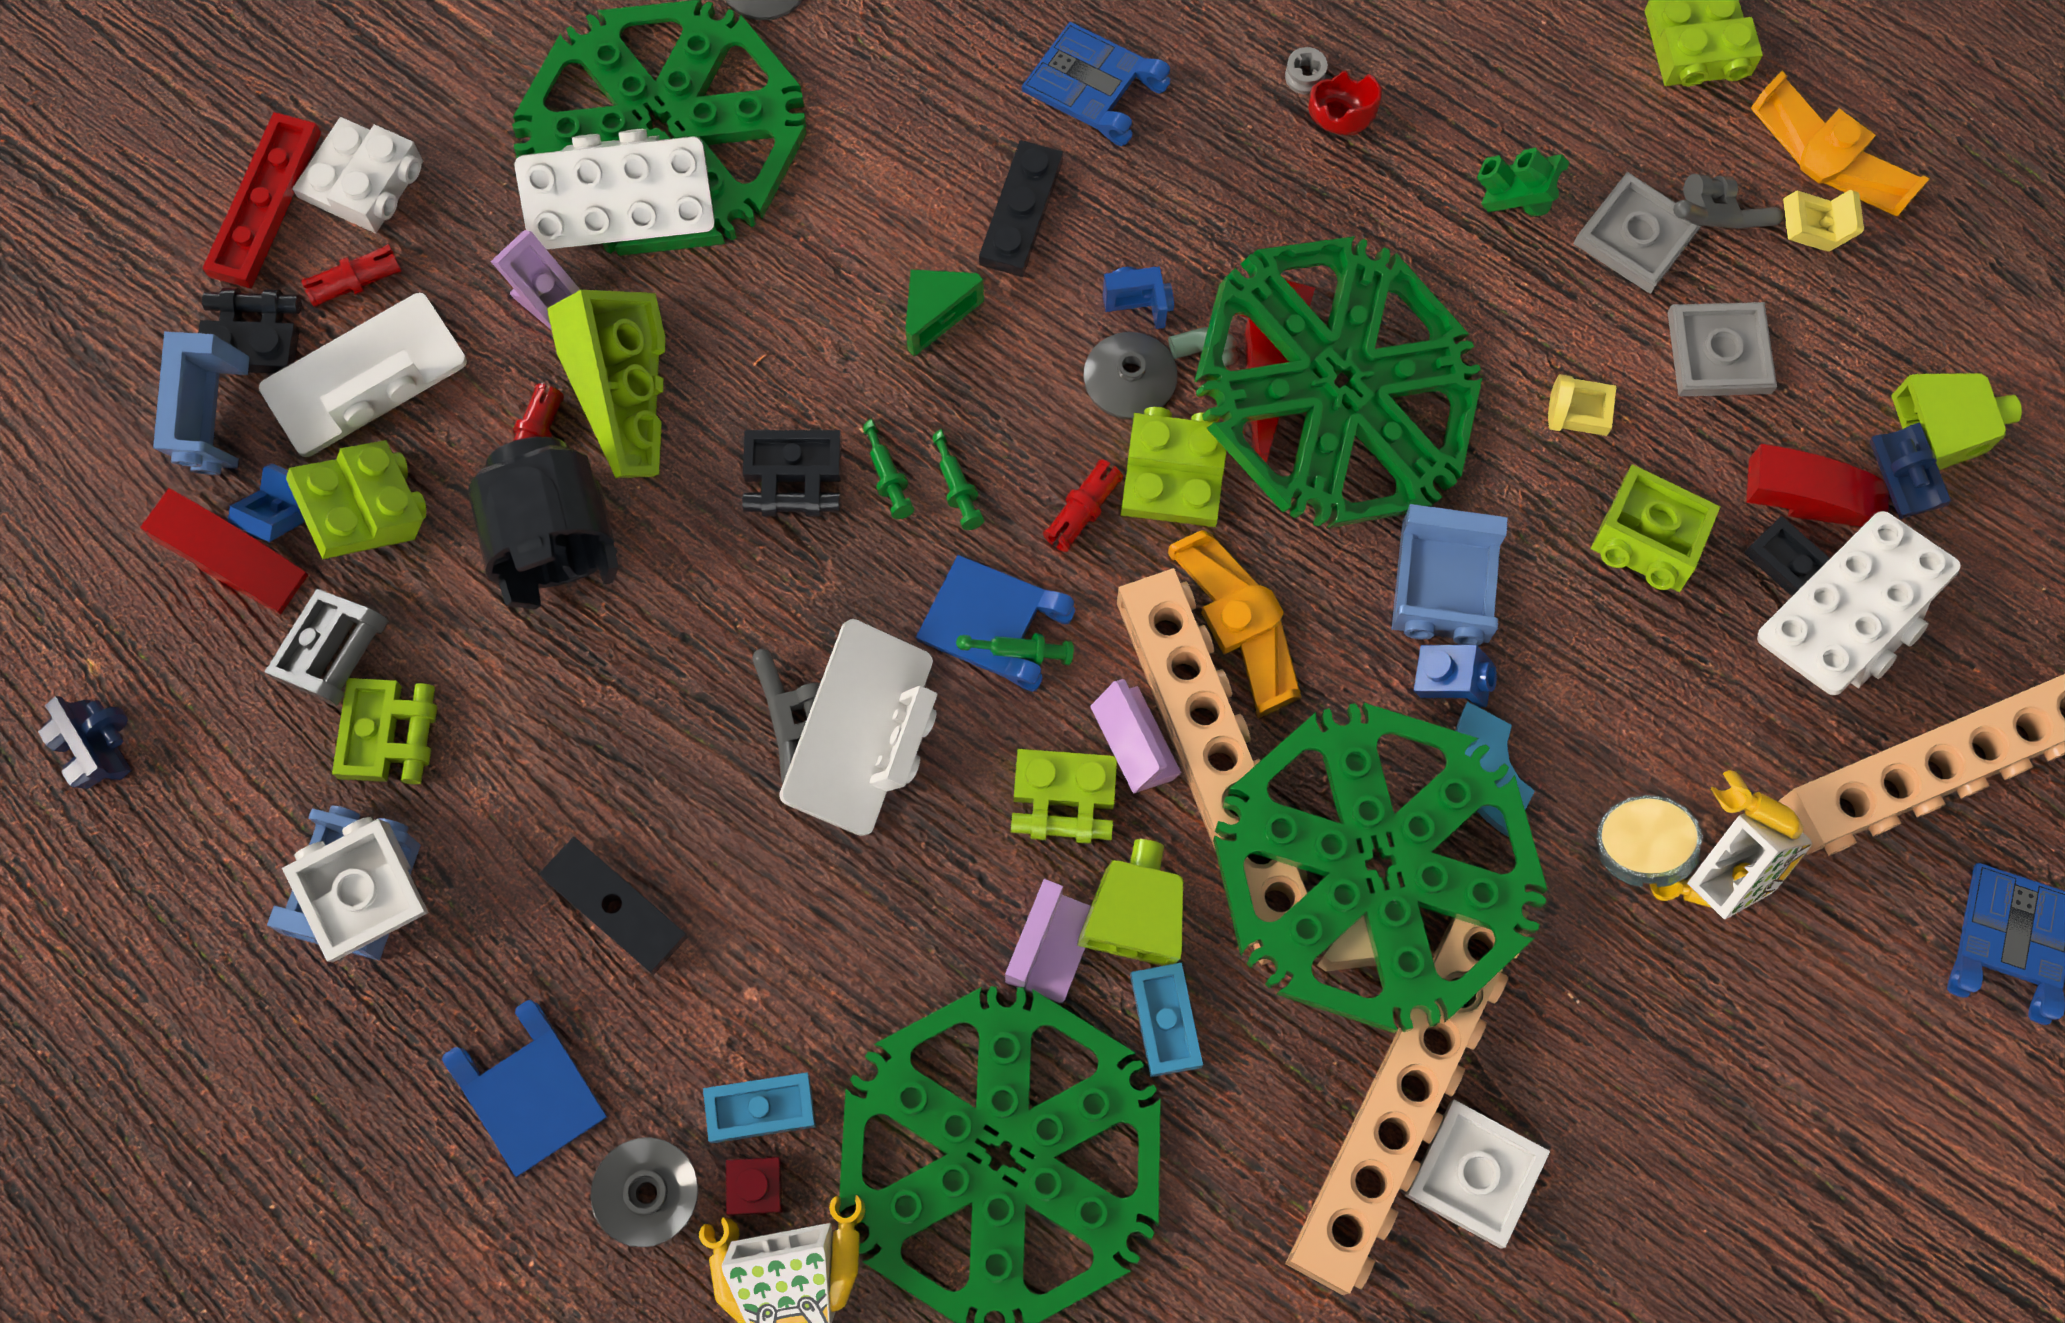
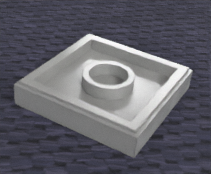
M1626 172L1577 235L1573 244L1651 294L1702 226L1694 225L1676 217L1673 211L1676 204L1674 201L1629 172Z
M1765 302L1671 305L1667 314L1679 397L1772 394L1775 391L1777 382Z

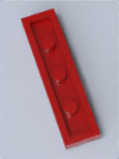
M273 112L202 267L209 278L252 289L294 196L292 188L306 169L320 138L321 131L316 123Z

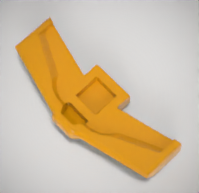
M1782 70L1762 91L1752 105L1751 110L1799 164L1800 170L1818 184H1826L1843 193L1848 190L1859 192L1861 201L1891 215L1898 216L1923 189L1930 178L1924 175L1919 177L1864 152L1876 135L1840 108L1825 123L1786 79L1787 75Z
M1201 530L1171 544L1168 549L1171 559L1173 561L1176 560L1214 601L1203 606L1201 614L1223 654L1225 655L1237 648L1241 649L1256 707L1257 718L1259 719L1301 699L1281 621L1284 611L1273 591L1259 585L1210 532Z

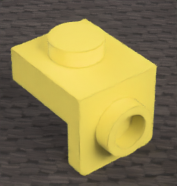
M1797 190L1783 199L1788 240L1830 252L1864 231L1859 192L1848 190L1830 201Z

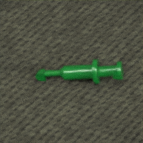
M871 418L864 424L863 431L864 434L868 435L873 447L870 451V456L880 479L876 485L878 494L882 497H890L893 504L890 512L894 519L907 518L915 510L910 498L906 499L903 493L909 484L906 475L897 472L887 446L880 444L876 434L878 429Z
M941 428L933 435V443L938 446L942 456L939 465L950 490L946 500L950 507L960 508L963 516L960 520L962 529L973 530L980 527L985 521L980 509L975 510L973 501L978 497V491L974 485L967 484L957 457L950 455L946 446L948 441Z
M1035 633L1032 639L995 636L991 641L971 639L970 635L964 634L960 635L956 640V645L960 650L969 651L970 648L987 649L994 656L1029 659V661L1039 666L1042 664L1043 658L1059 659L1062 665H1070L1074 654L1072 641L1065 640L1062 645L1047 644L1043 634Z

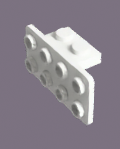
M634 129L619 132V140L601 142L600 134L572 137L573 145H567L562 151L521 155L514 164L525 228L535 235L546 250L707 232L713 228L715 223L704 145L702 140L695 136L660 140L659 135L648 137L646 129Z
M415 293L264 379L259 385V391L296 451L302 457H310L465 367L467 359L426 295Z
M1885 511L1877 512L1759 629L1757 640L1760 645L1827 694L1838 695L1850 683L1859 689L1872 675L1879 679L1889 670L1897 658L1894 652L1903 643L1910 647L1922 636L1929 625L1923 619L1931 601L1958 574L1960 562L1890 513Z
M850 619L844 622L780 791L781 801L790 807L856 835L864 836L870 834L874 829L886 792L905 787L906 783H910L916 775L920 764V756L916 754L921 739L929 734L934 725L937 713L932 708L938 693L924 687L933 663L931 655L859 620Z

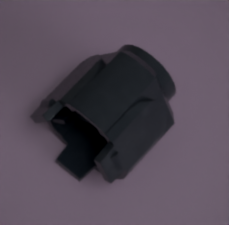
M551 437L519 439L494 450L486 460V467L482 468L471 481L468 495L487 577L492 582L499 584L505 605L536 610L541 606L539 588L567 584L589 576L597 570L600 571L603 584L613 583L619 568L616 556L618 551L614 547L615 541L600 483L593 477L588 456L569 448L562 440Z

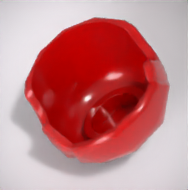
M1342 71L1334 78L1321 80L1311 88L1308 106L1310 116L1317 125L1326 131L1343 136L1356 135L1371 125L1375 119L1381 102L1382 87L1375 77L1367 74L1361 81H1356L1349 76L1347 71Z

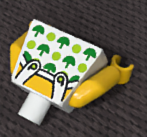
M1731 770L1723 773L1731 788L1721 791L1711 787V791L1726 812L1736 813L1745 809V813L1736 818L1695 874L1687 880L1680 879L1676 868L1657 873V876H1646L1651 891L1658 900H1672L1681 894L1685 901L1713 908L1724 920L1778 889L1812 845L1811 840L1803 833L1801 820L1791 808L1760 792L1752 795L1741 776Z
M837 1195L831 1200L830 1214L839 1222L838 1230L832 1232L831 1223L738 1240L739 1228L737 1223L732 1219L722 1217L721 1223L724 1228V1234L721 1240L717 1242L713 1226L704 1224L699 1231V1238L703 1245L713 1249L714 1255L709 1258L716 1302L738 1323H832L835 1312L847 1304L858 1274L860 1234L854 1230V1226L860 1223L865 1215L866 1209L862 1199L856 1195V1210L848 1218L840 1216V1197Z

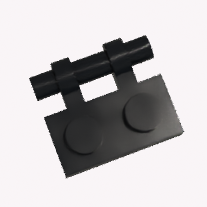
M222 288L220 292L203 293L202 306L204 310L220 311L219 321L200 320L198 333L214 334L248 355V373L275 374L295 362L300 332L294 323L282 322L284 313L300 314L302 302L299 295H283L281 290L265 289L262 294L241 293L238 288ZM242 312L262 313L261 322H241Z
M745 430L743 477L745 482H762L761 493H743V512H762L763 517H777L778 512H805L806 517H821V512H840V492H821L822 482H841V431ZM778 482H805V493H778Z

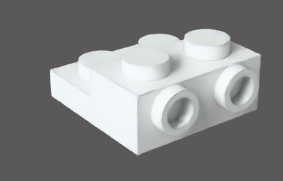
M340 117L292 190L297 198L373 233H377L383 222L393 216L397 208L398 199L408 184L413 183L417 179L423 160L413 141L375 124L369 130Z
M371 817L357 820L342 829L343 837L328 845H325L324 841H320L302 848L294 854L296 861L282 868L327 962L333 963L429 913L408 872L411 867L390 824L383 820L376 819L373 821Z

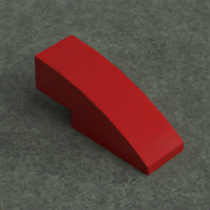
M1760 444L1749 458L1746 503L1789 509L1788 517L1863 527L1877 512L1889 511V491L1885 480L1850 464L1817 454L1767 444Z
M170 488L167 489L140 526L154 542L194 563L204 573L280 615L308 577L304 570L274 550Z

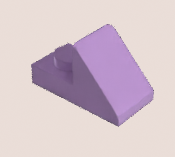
M524 230L491 261L514 288L510 295L550 329L551 325L547 308L580 290L531 231Z

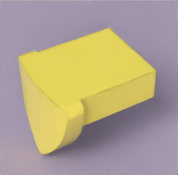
M1559 374L1550 396L1548 411L1549 429L1555 431L1568 429L1607 436L1612 429L1616 385L1579 380L1569 375Z

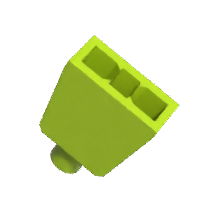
M1982 373L1909 375L1891 395L1902 429L1916 423L1921 424L1930 449L1933 450L1937 459L1936 464L1939 470L1989 452L2005 437V425L2019 422L2022 415L2021 403L2018 397L2013 394L1994 397L1988 377Z
M1137 839L1134 841L1130 863L1112 860L1103 874L1078 937L1077 946L1161 966L1175 964L1181 959L1183 878L1177 874L1160 871L1164 852L1163 844L1147 839Z

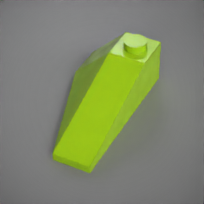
M579 290L547 308L559 360L615 478L654 477L659 474L662 423L656 415L657 395L663 393L664 378L658 376L659 355L665 353V333L656 293Z

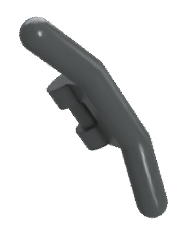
M1691 174L1686 179L1683 187L1686 200H1679L1673 208L1676 217L1697 226L1741 229L1775 226L1783 220V212L1777 207L1740 210L1736 200L1738 184L1733 177L1716 176L1712 179L1709 175Z
M761 648L753 653L752 661L767 699L778 745L781 781L783 784L806 723L804 721L794 725L792 712L805 709L808 718L820 683H809L794 691L785 693L771 653L767 649Z

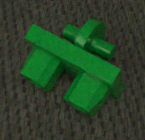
M1537 148L1523 150L1516 156L1514 164L1510 165L1500 155L1487 157L1477 176L1478 181L1487 189L1481 205L1488 212L1522 206L1524 211L1531 217L1543 216L1551 209L1552 202L1558 199V178L1563 171L1567 170L1570 162L1563 154L1544 157Z

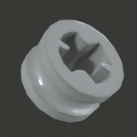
M1303 47L1293 51L1288 58L1285 72V80L1289 88L1296 93L1310 94L1311 88L1319 81L1325 79L1328 66L1326 57L1322 52L1311 47ZM1309 66L1312 76L1303 75L1300 67Z

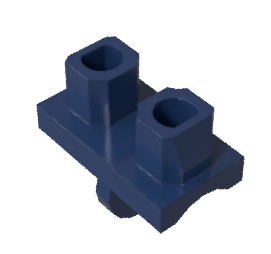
M1920 423L1910 425L1896 432L1871 437V447L1899 519L1935 510L1950 504L1951 499L1936 464L1937 459L1933 450L1930 449Z
M55 696L45 705L51 718L38 733L45 745L53 751L66 752L71 749L75 757L65 764L61 771L69 786L89 789L104 778L122 780L132 771L118 748L123 743L119 731L128 722V718L122 708L109 707L104 709L99 700L92 702L90 700L66 702L60 696Z

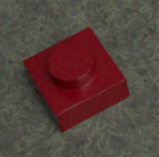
M779 1157L726 1160V1215L782 1213L781 1159Z

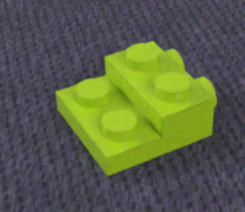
M1649 0L1644 10L1664 86L1682 84L1683 86L1690 87L1701 84L1704 81L1721 79L1738 81L1747 76H1752L1763 56L1753 18L1743 17L1739 0Z
M1162 407L1146 408L1144 414L1134 413L1121 516L1216 527L1226 449L1208 431L1207 427L1213 422L1204 421L1202 417L1204 413L1193 414L1191 420L1172 418V412Z
M387 440L340 448L337 459L291 467L286 476L288 485L322 559L415 540L421 524L426 518L427 510L422 494L419 491L411 492L405 481L408 476L406 460L401 452L392 453Z
M1632 464L1621 483L1609 511L1602 521L1590 549L1600 553L1602 560L1611 567L1623 568L1626 566L1645 575L1647 582L1652 587L1659 590L1671 588L1680 593L1698 564L1720 506Z

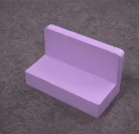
M1124 679L1114 681L1090 707L1133 794L1173 781L1181 774V771L1139 687L1129 688Z
M1044 879L1005 973V982L1014 987H1023L1029 993H1032V989H1034L1051 1001L1063 1004L1085 951V947L1077 946V941L1091 906L1062 895L1063 886Z

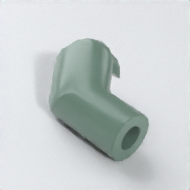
M1208 327L1168 337L1173 358L1177 359L1202 352ZM1231 334L1227 336L1222 356L1225 366L1236 363L1239 357L1235 348L1238 343Z

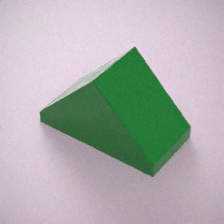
M910 270L905 330L907 348L913 357L984 302L983 279L978 273Z

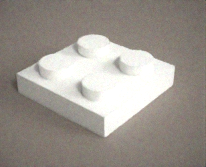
M1452 1100L1447 1107L1437 1133L1421 1161L1415 1180L1406 1192L1405 1197L1502 1249L1506 1247L1550 1151L1462 1103Z

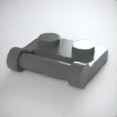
M316 589L268 665L265 673L280 683L315 696L337 707L345 695L342 691L343 686L375 634H382L389 620L368 607ZM353 623H356L357 626L323 680L320 679Z

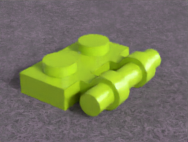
M348 678L332 775L342 780L388 782L390 763H402L401 782L421 784L424 766H428L430 763L431 749L427 747L430 723L436 721L437 706L433 704L435 686L424 683L415 684L413 701L400 700L402 686L396 680ZM397 720L410 721L406 744L393 743Z
M1018 749L1014 802L1033 803L1032 814L1012 813L1011 833L1031 834V839L1046 840V835L1075 837L1076 843L1091 844V839L1112 840L1113 820L1093 819L1094 808L1112 810L1114 808L1117 769L1115 756ZM1048 805L1078 807V818L1048 815Z

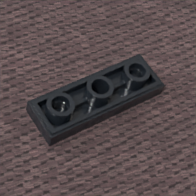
M574 836L539 873L549 885L653 976L688 938L683 930ZM621 900L622 906L618 912L613 914L607 913L608 905L612 901Z

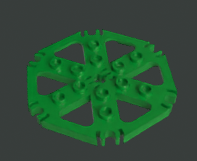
M701 0L597 10L600 21L605 24L603 26H600L599 20L594 15L589 14L586 16L589 28L591 29L588 34H578L572 26L566 28L571 45L563 39L561 33L559 34L513 116L515 123L512 126L516 138H530L526 143L514 144V150L517 155L515 156L516 159L521 155L562 151L567 145H573L572 137L588 134H600L601 142L619 140V132L646 129L648 137L659 135L660 140L670 139L665 131L662 132L659 128L653 129L650 113L661 123H667L671 139L695 136L700 138L704 145L715 219L713 228L707 232L603 243L607 253L611 254L616 250L618 256L722 245L725 244L724 238L716 230L717 228L721 227L723 234L728 239L734 240L737 238L734 227L731 224L734 219L742 218L751 228L754 227L756 223L751 208L759 213L761 219H763L806 136L805 114L789 113L791 109L804 107L801 86L741 14L737 23L734 11L728 9L723 19L712 20L715 15L713 3L708 1L702 6ZM664 22L678 23L683 28L682 34L655 81L621 40V34L630 26ZM733 46L744 48L768 76L766 86L760 90L705 96L729 49ZM577 63L584 68L613 106L553 112L545 107V100L563 68L568 64ZM660 100L664 106L661 107L657 101ZM774 138L775 144L758 177L750 183L736 181L707 146Z
M1355 236L1257 249L1240 264L1249 274V278H1245L1234 268L1219 284L1194 383L1201 380L1207 381L1195 391L1197 397L1210 395L1217 402V407L1209 408L1202 414L1203 420L1213 422L1222 418L1224 421L1213 422L1207 427L1208 431L1283 513L1290 509V516L1297 518L1304 513L1306 504H1309L1315 510L1313 525L1319 527L1330 518L1326 529L1406 514L1410 504L1431 507L1439 501L1442 496L1435 490L1433 481L1446 491L1457 483V479L1462 476L1482 378L1468 380L1481 370L1480 365L1467 366L1460 357V355L1466 354L1474 348L1473 342L1462 341L1470 334L1397 253L1390 258V250L1384 247L1376 254L1375 259L1371 260L1366 254L1368 240L1361 239L1352 248ZM1323 265L1335 272L1337 286L1327 326L1281 276L1283 271ZM1388 292L1397 294L1425 324L1430 334L1428 341L1375 349ZM1242 314L1249 317L1289 362L1236 371L1228 370L1223 363L1222 356L1233 316ZM1344 373L1348 380L1344 386L1338 388L1333 381L1337 378V375ZM1439 391L1447 396L1450 402V412L1443 444L1440 449L1434 446L1392 398ZM1307 412L1293 471L1289 476H1280L1248 444L1243 436V427L1245 423L1250 421ZM1355 435L1394 477L1396 492L1393 496L1355 503L1343 498L1342 490Z
M1355 703L1349 705L1347 709L1349 724L1343 726L1334 722L1330 708L1324 709L1320 721L1324 732L1320 730L1316 722L1315 712L1229 788L1228 794L1238 795L1247 800V802L1235 796L1225 797L1223 808L1236 812L1239 816V822L1230 825L1218 821L1215 832L1227 839L1235 838V841L1223 840L1214 836L1213 842L1240 955L1242 956L1247 948L1259 943L1260 947L1251 953L1247 965L1252 968L1262 959H1268L1274 963L1276 968L1275 974L1270 976L1265 985L1268 988L1275 987L1287 975L1291 977V981L1285 988L1278 991L1276 995L1395 1033L1398 1029L1394 1023L1393 1011H1398V1025L1403 1032H1408L1413 1029L1410 1012L1414 1008H1419L1426 1013L1430 1027L1440 1023L1441 1014L1439 1007L1435 1003L1437 1001L1444 1013L1445 1023L1535 939L1525 937L1518 932L1534 934L1539 929V923L1529 921L1523 916L1522 907L1524 905H1530L1535 908L1543 907L1546 898L1541 894H1544L1548 889L1516 777L1514 775L1507 784L1497 787L1496 784L1504 778L1509 767L1504 763L1495 772L1485 771L1481 767L1480 760L1490 749L1486 744L1479 746L1470 757L1465 755L1467 748L1474 745L1479 738L1364 703L1361 707L1365 715V723H1361V712ZM1387 734L1397 735L1435 747L1442 751L1446 758L1444 770L1395 814L1377 751V741L1380 737ZM1307 750L1320 752L1323 756L1340 823L1274 802L1267 792L1268 783L1302 752ZM1493 806L1503 814L1516 864L1510 873L1498 874L1432 852L1481 807ZM1387 834L1390 835L1393 847L1389 846ZM1374 846L1382 860L1390 859L1392 862V866L1388 867L1385 872L1384 884L1382 877H1379L1376 870H1367L1365 866L1373 858L1372 851ZM1253 853L1325 876V878L1280 919L1274 922H1265L1258 918L1254 912L1244 871V861ZM1398 876L1401 877L1403 887H1400ZM1525 889H1533V890H1536V891H1538V892H1540V893L1533 892V891H1532V892H1526ZM1419 907L1492 930L1495 937L1493 948L1460 979L1448 981L1441 978L1435 969ZM1363 915L1382 985V992L1374 998H1365L1322 984L1315 979L1312 973L1313 961Z
M990 986L987 993L989 1008L982 1009L980 1004L982 987L875 1043L874 1046L884 1050L891 1059L885 1062L882 1056L876 1052H867L865 1055L866 1060L878 1068V1074L874 1080L864 1081L854 1074L850 1078L854 1087L862 1093H867L866 1098H860L851 1094L847 1089L845 1090L839 1213L841 1215L847 1209L856 1207L855 1197L858 1195L864 1202L866 1209L860 1223L867 1225L869 1229L868 1239L864 1243L859 1244V1255L871 1252L877 1244L882 1248L873 1258L862 1262L953 1322L967 1323L969 1310L973 1307L978 1309L974 1323H984L986 1315L992 1311L1002 1313L1005 1317V1323H1015L1013 1310L1017 1309L1021 1310L1023 1323H1040L1131 1272V1270L1123 1268L1113 1258L1118 1252L1126 1262L1138 1263L1140 1257L1131 1252L1126 1245L1127 1237L1130 1234L1139 1233L1149 1240L1154 1236L1155 1233L1150 1226L1143 1222H1136L1137 1215L1152 1220L1157 1226L1159 1225L1161 1098L1153 1105L1140 1108L1139 1102L1151 1099L1157 1091L1155 1085H1151L1141 1091L1134 1089L1130 1085V1076L1143 1069V1063L1141 1060L1132 1061L1123 1070L1117 1066L1124 1059L1135 1056V1052L1039 992L1032 989L1033 1003L1030 1011L1024 1009L1026 993L1023 987H1017V999L1014 1005L1002 1007L997 1002V986ZM960 1023L972 1025L979 1034L976 1108L915 1070L911 1064V1054L915 1047ZM1051 1026L1092 1051L1097 1057L1098 1068L1091 1077L1029 1110L1031 1038L1038 1028ZM876 1115L889 1117L946 1154L884 1189H871L863 1180L865 1127L867 1122ZM1119 1123L1130 1124L1138 1134L1137 1189L1129 1197H1115L1055 1158ZM987 1125L998 1132V1136L996 1137L984 1129ZM979 1140L988 1147L992 1145L995 1148H1000L1004 1142L1012 1146L1010 1156L1015 1160V1164L1026 1170L1025 1173H1022L1013 1166L1009 1168L1005 1165H1002L998 1171L992 1170L989 1167L992 1161L991 1156L986 1153V1149L976 1142ZM1021 1149L1034 1155L1033 1160L1020 1152ZM970 1153L982 1162L979 1165L967 1157V1155ZM1006 1176L1013 1182L1017 1183L1016 1188L1008 1182H1006L1005 1180H1003L1004 1177ZM972 1204L969 1280L961 1290L948 1291L908 1266L902 1259L901 1248L905 1240ZM1026 1206L1089 1245L1093 1251V1263L1088 1270L1045 1294L1030 1292L1023 1281Z

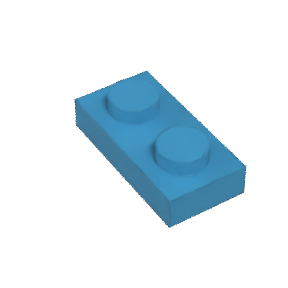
M1182 963L1131 972L1130 978L1150 1077L1202 1068L1203 1062Z
M808 1072L703 1088L708 1141L711 1144L816 1128L811 1082Z

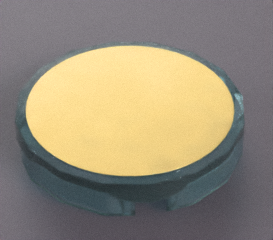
M1651 795L1627 798L1612 806L1600 820L1597 832L1600 861L1613 876L1629 885L1643 887V883H1657V887L1670 886L1688 877L1699 863L1703 836L1698 820L1686 807L1669 798Z

